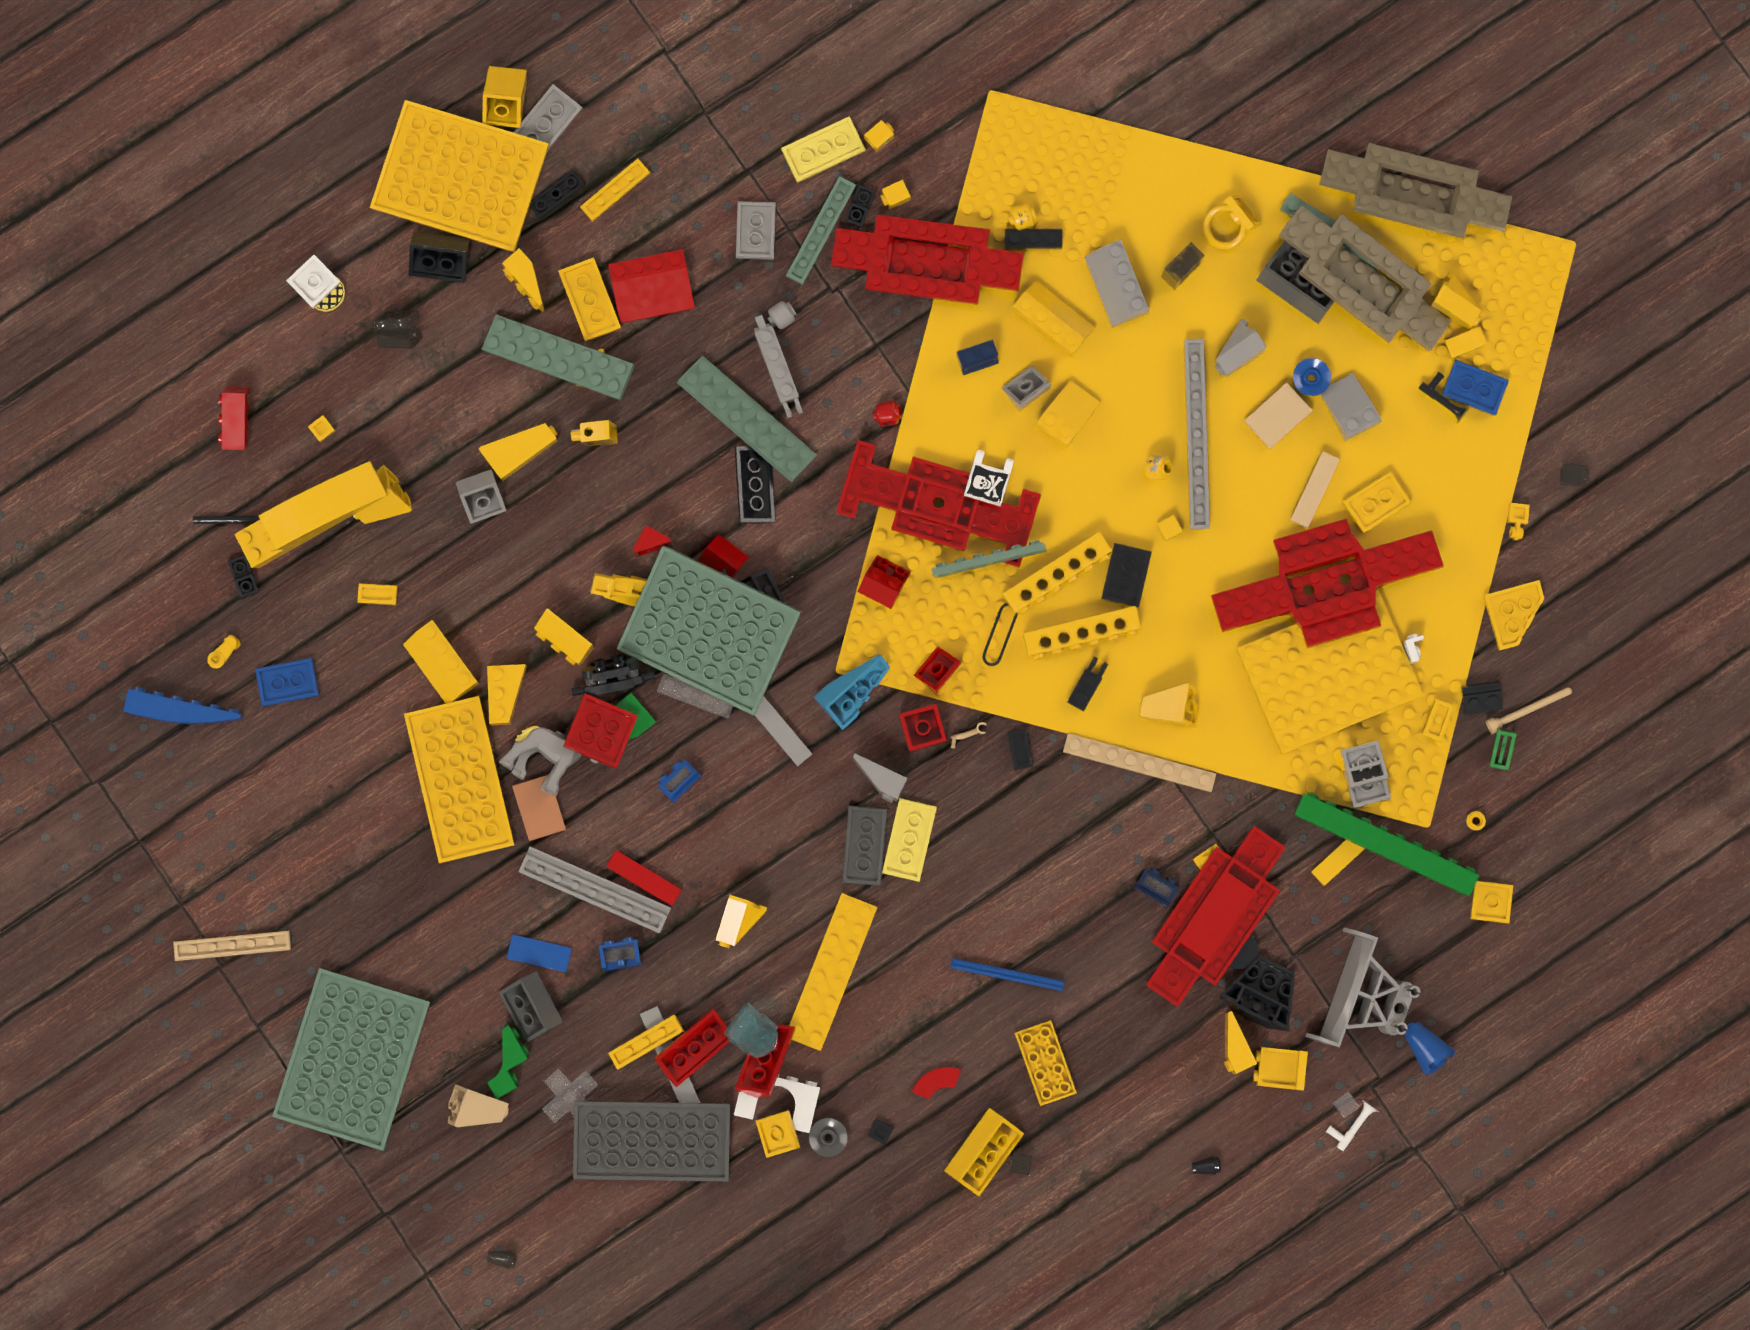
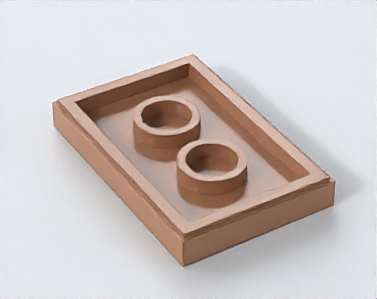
M548 775L512 786L529 841L566 830L556 796H550L540 790Z

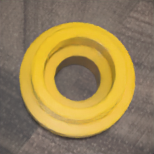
M1474 811L1467 816L1466 823L1470 829L1477 831L1485 826L1486 819L1481 812ZM1474 817L1479 819L1477 825L1472 822Z

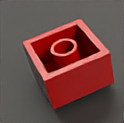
M937 704L899 714L909 753L947 742Z

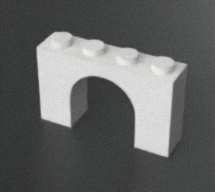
M778 1074L774 1086L788 1089L795 1099V1111L792 1120L795 1130L810 1133L820 1087H816L817 1083L807 1080L805 1084L799 1083L798 1078L787 1076V1079L779 1078L780 1074ZM739 1092L734 1115L753 1120L758 1098Z

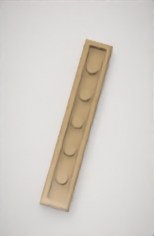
M290 931L173 942L175 961L291 950Z

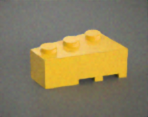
M526 664L487 666L489 724L491 726L511 724L527 669Z

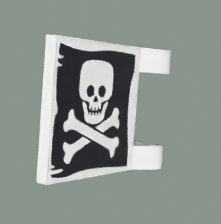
M977 450L964 496L1001 506L1014 460L1007 458L1004 470L981 464L985 452Z

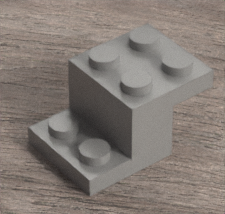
M1379 741L1340 751L1345 766L1343 773L1353 808L1391 798L1386 781L1389 777Z

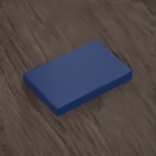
M1455 360L1442 396L1496 416L1509 380Z
M312 658L255 669L262 707L319 696Z

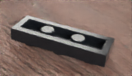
M1005 229V249H1062V229Z

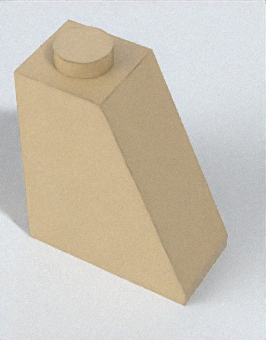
M455 1084L449 1100L448 1109H451L452 1116L448 1117V1124L455 1127L502 1122L508 1114L509 1104Z

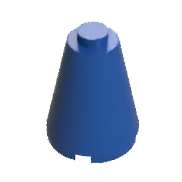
M1411 1022L1407 1025L1408 1029H1405L1407 1032L1404 1036L1426 1076L1441 1068L1446 1063L1448 1055L1452 1058L1456 1053L1450 1045L1419 1022Z

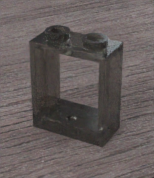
M1191 242L1164 268L1161 277L1176 290L1202 264L1205 255Z

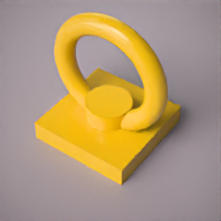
M1238 194L1231 195L1224 201L1227 204L1213 207L1204 219L1203 231L1205 237L1216 248L1227 250L1237 247L1245 239L1248 230L1256 229L1261 225L1260 221ZM1224 211L1229 212L1233 220L1240 225L1238 236L1229 242L1219 241L1211 232L1212 219L1215 215Z

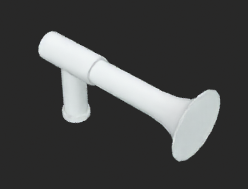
M1362 1100L1364 1107L1361 1114L1345 1135L1338 1132L1331 1125L1326 1130V1133L1340 1141L1336 1147L1342 1151L1346 1149L1365 1119L1373 1112H1379L1364 1100Z

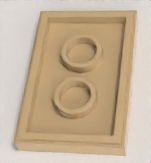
M1286 383L1244 422L1271 449L1313 410Z

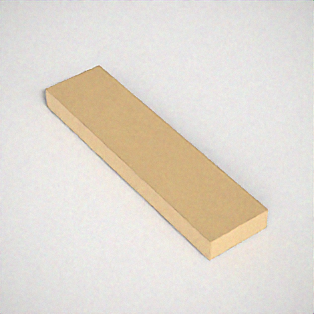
M1324 451L1321 453L1290 521L1305 528L1309 527L1340 459Z

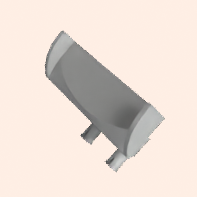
M1343 928V932L1351 934L1355 938L1320 1037L1306 1033L1305 1037L1340 1048L1346 1029L1378 1026L1380 1032L1384 1034H1405L1407 1031L1403 1029L1408 1028L1404 1021L1412 998L1419 996V994H1416V992L1420 993L1419 987L1413 986L1410 982L1395 981L1372 957L1378 937ZM1368 966H1370L1374 971L1367 991L1364 993L1360 991ZM1383 980L1387 984V986L1380 988L1381 982ZM1388 994L1383 1011H1381L1375 998ZM1357 997H1363L1364 999L1356 1022L1349 1023ZM1398 1004V1010L1395 1012L1394 1006ZM1370 1013H1372L1374 1021H1368Z

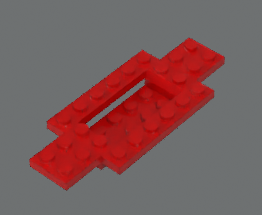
M877 215L874 233L837 228L831 266L868 271L865 289L869 291L978 305L982 287L1019 292L1025 254L1022 252L987 248L990 235L989 229ZM894 237L968 247V249L930 243L894 239Z
M1255 826L1252 827L1233 857L1216 847L1151 942L1167 954L1146 986L1177 1007L1181 1004L1199 975L1216 986L1280 892L1278 888L1266 881L1265 878L1286 847Z

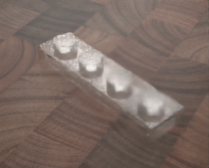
M663 674L657 689V693L729 719L733 709V705L666 674Z

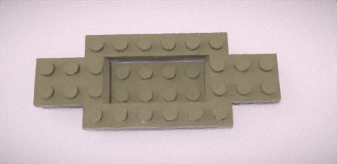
M1368 143L1365 158L1328 149L1319 183L1321 186L1356 194L1352 211L1462 239L1465 236L1467 223L1504 232L1512 201V196L1476 187L1478 170ZM1384 167L1454 185L1455 189L1383 172L1381 169Z
M1300 205L1278 235L1308 258L1298 274L1389 343L1400 329L1429 352L1451 323V320L1422 299L1432 283L1341 214L1332 227H1329ZM1345 242L1404 289L1400 290L1342 244Z

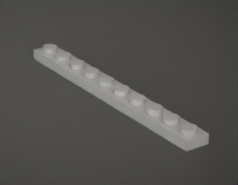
M1185 339L1190 530L1210 529L1204 339Z

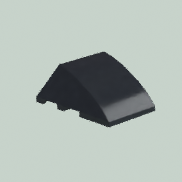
M1260 955L1219 997L1233 1012L1267 1029L1289 1032L1295 972Z

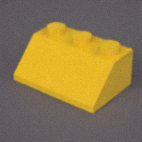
M548 608L534 627L537 631L535 635L542 641L547 639L552 643L550 647L558 654L562 651L567 655L565 659L573 666L576 663L580 666L594 649L589 641Z

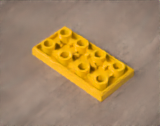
M1051 1020L1015 1033L1040 1106L1077 1093Z

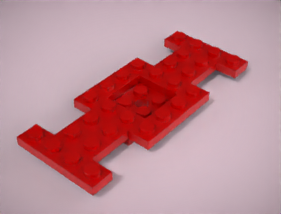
M857 441L836 514L855 519L860 501L896 512L891 528L892 531L965 552L970 534L1007 544L1005 551L1010 550L1011 546L1021 545L1024 547L1027 545L1041 494L1023 489L1018 507L1006 503H1001V506L964 496L970 476L968 472L913 456L907 474L871 464L876 445ZM936 498L944 500L942 508H936L933 505V501ZM1022 558L1002 563L1020 568Z

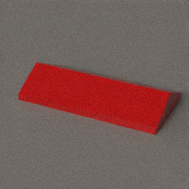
M711 1009L654 1059L661 1071L677 1088L735 1037L717 1012Z
M759 1022L734 1088L736 1091L755 1098L771 1096L795 1027Z

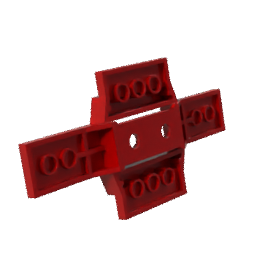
M1346 518L1273 540L1279 559L1278 576L1213 594L1211 599L1222 632L1277 616L1290 615L1301 629L1307 648H1311L1381 627L1376 610V589L1389 583L1444 568V564L1432 530L1364 550L1351 533ZM1355 557L1354 560L1348 561V562H1345V563H1342V564H1338V565H1335V566H1331V567H1328V568H1325V569H1321V570H1318V571H1314V572H1311V573H1308V574H1304V575H1301V576H1297V577H1294V578H1288V577H1287V576H1291V575L1298 574V573H1301V572H1304V571H1308V570L1315 569V568H1318V567H1321V566H1325V565H1328V564H1332V563H1335V562H1338V561H1342V560H1345V559H1349V558ZM1347 574L1350 576L1351 581L1349 584H1342L1340 577ZM1306 585H1310L1314 588V592L1311 595H1306L1303 592V588Z

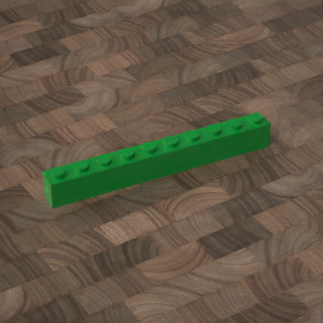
M1311 792L1302 794L1293 813L1294 816L1465 896L1471 895L1479 877L1475 873V869L1466 865L1465 868L1458 866V861L1449 857L1447 860L1440 857L1441 853L1430 849V852L1423 849L1424 845L1413 841L1411 844L1405 841V836L1398 833L1392 835L1388 833V828L1381 825L1375 827L1370 824L1371 821L1364 817L1358 819L1353 816V812L1345 808L1341 811L1335 808L1336 804L1328 800L1324 803L1318 800L1319 796Z

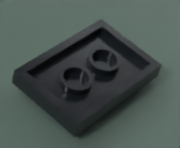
M1114 543L1101 599L1139 608L1152 552Z

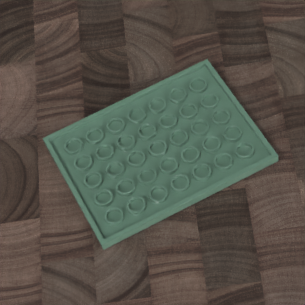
M663 545L617 650L754 716L802 611Z
M319 968L272 1117L384 1151L430 1002Z

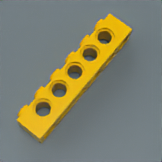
M1099 531L1004 592L1002 596L1014 614L1019 613L1022 615L1030 609L1029 605L1034 602L1036 605L1046 599L1045 595L1048 593L1055 594L1062 589L1061 585L1065 582H1068V584L1078 579L1077 575L1082 571L1087 573L1094 568L1093 564L1100 561V563H1103L1109 559V554L1112 550ZM1093 550L1096 554L1095 558H1087L1085 551ZM1077 560L1080 567L1072 569L1069 566V562ZM1060 570L1063 572L1064 577L1057 580L1053 577V572ZM1038 581H1045L1048 587L1045 590H1040L1037 587ZM1029 591L1031 599L1023 600L1021 592Z
M1136 606L1024 633L1023 638L1028 657H1033L1035 660L1045 657L1044 654L1052 652V655L1063 653V649L1066 648L1071 650L1080 649L1082 644L1089 643V646L1101 643L1100 640L1106 638L1108 641L1116 640L1122 634H1126L1127 637L1138 634L1137 631L1141 629ZM1122 620L1125 623V627L1117 629L1114 622ZM1103 624L1106 627V632L1099 634L1096 631L1097 625ZM1085 629L1088 636L1082 639L1078 637L1077 631ZM1060 634H1067L1069 641L1067 643L1060 642L1058 638ZM1047 638L1050 640L1051 645L1044 648L1040 645V640Z

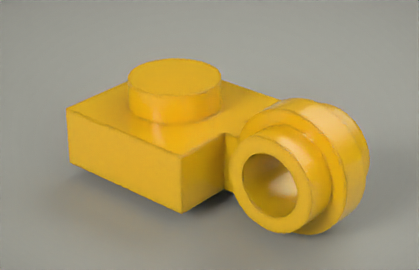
M1509 503L1507 523H1515V526H1511L1509 531V537L1513 538V540L1518 541L1523 538L1524 529L1520 528V525L1528 524L1529 505Z

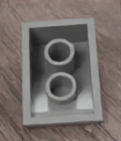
M1353 373L1329 385L1327 390L1321 394L1345 441L1377 426L1382 421L1373 403Z
M854 754L853 761L876 790L882 794V799L890 803L893 800L897 802L907 782V778Z

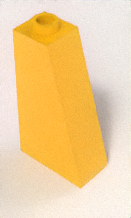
M544 423L483 445L478 449L501 481H504L558 441L555 436L558 434L552 425L548 427Z

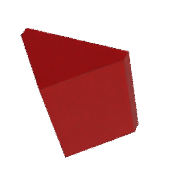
M645 526L633 551L635 557L659 551L663 545L672 547L669 537Z
M719 534L705 548L698 562L721 573L722 569H725L727 575L734 578L749 557Z
M938 646L913 676L937 695L961 666V662Z

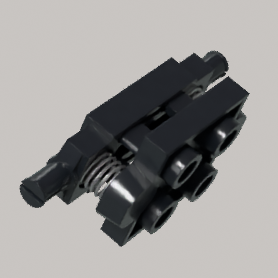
M619 654L607 660L599 658L590 663V667L582 669V677L586 680L584 685L571 688L573 696L581 694H596L597 696L634 688L633 685L642 684L644 681L656 679L654 671L641 673V671H638L639 664L637 658L628 659V655L623 656Z

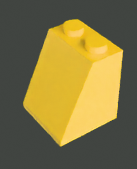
M489 66L483 91V124L521 127L527 85V70Z

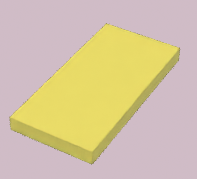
M850 116L781 148L797 183L866 151Z
M899 798L882 871L883 874L920 882L937 807Z

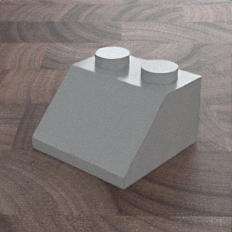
M492 469L455 482L471 524L507 511Z

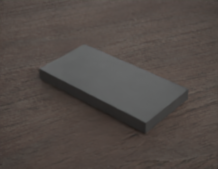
M849 806L842 883L881 886L887 809Z

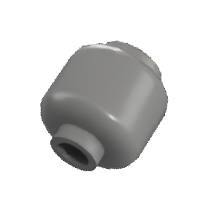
M780 301L768 310L769 317L767 320L773 328L777 326L778 329H784L795 321L794 316L796 312L789 302Z

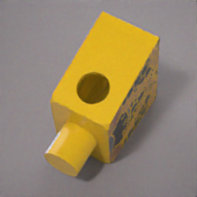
M609 420L581 423L580 429L571 430L572 441H581L586 446L618 444L617 425Z

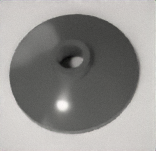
M821 1119L810 1130V1145L821 1156L832 1157L838 1155L847 1144V1131L843 1124L836 1119ZM826 1134L832 1135L831 1141L825 1140Z

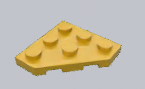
M1540 580L1483 595L1499 651L1520 644L1524 633L1529 628L1539 606L1545 599Z

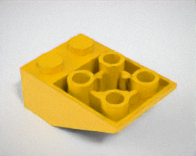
M519 248L502 263L504 267L502 271L510 282L513 280L516 282L517 290L523 296L527 295L529 297L528 300L532 307L543 312L544 306L533 264Z

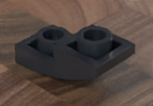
M859 184L845 220L862 227L877 191Z
M245 554L229 559L228 564L240 598L259 592Z

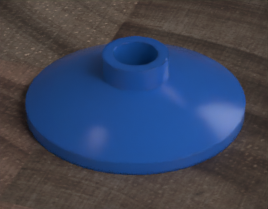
M1308 358L1301 361L1294 369L1293 382L1297 390L1302 394L1317 396L1325 392L1329 387L1331 372L1323 361ZM1309 375L1314 376L1315 380L1313 382L1308 380Z

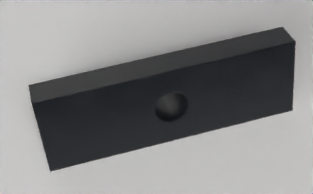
M572 170L532 200L530 208L540 220L582 189L585 184L575 171ZM559 192L560 194L558 197H554L553 193Z

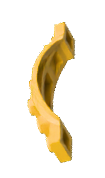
M595 573L590 592L591 594L601 595L616 602L636 606L648 579L630 576L629 578L614 574L607 576Z

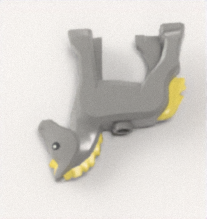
M531 726L523 730L522 734L517 735L512 749L500 759L499 763L512 770L511 773L514 776L524 780L527 759L534 753L540 752L546 759L555 764L540 790L550 796H557L561 777L566 769L577 762L582 755L563 747L566 736L561 732L556 731L554 733L546 728ZM517 757H518L517 763H516V765L514 766V761H515V760L517 759ZM590 758L591 762L595 764L599 763L598 761H595Z

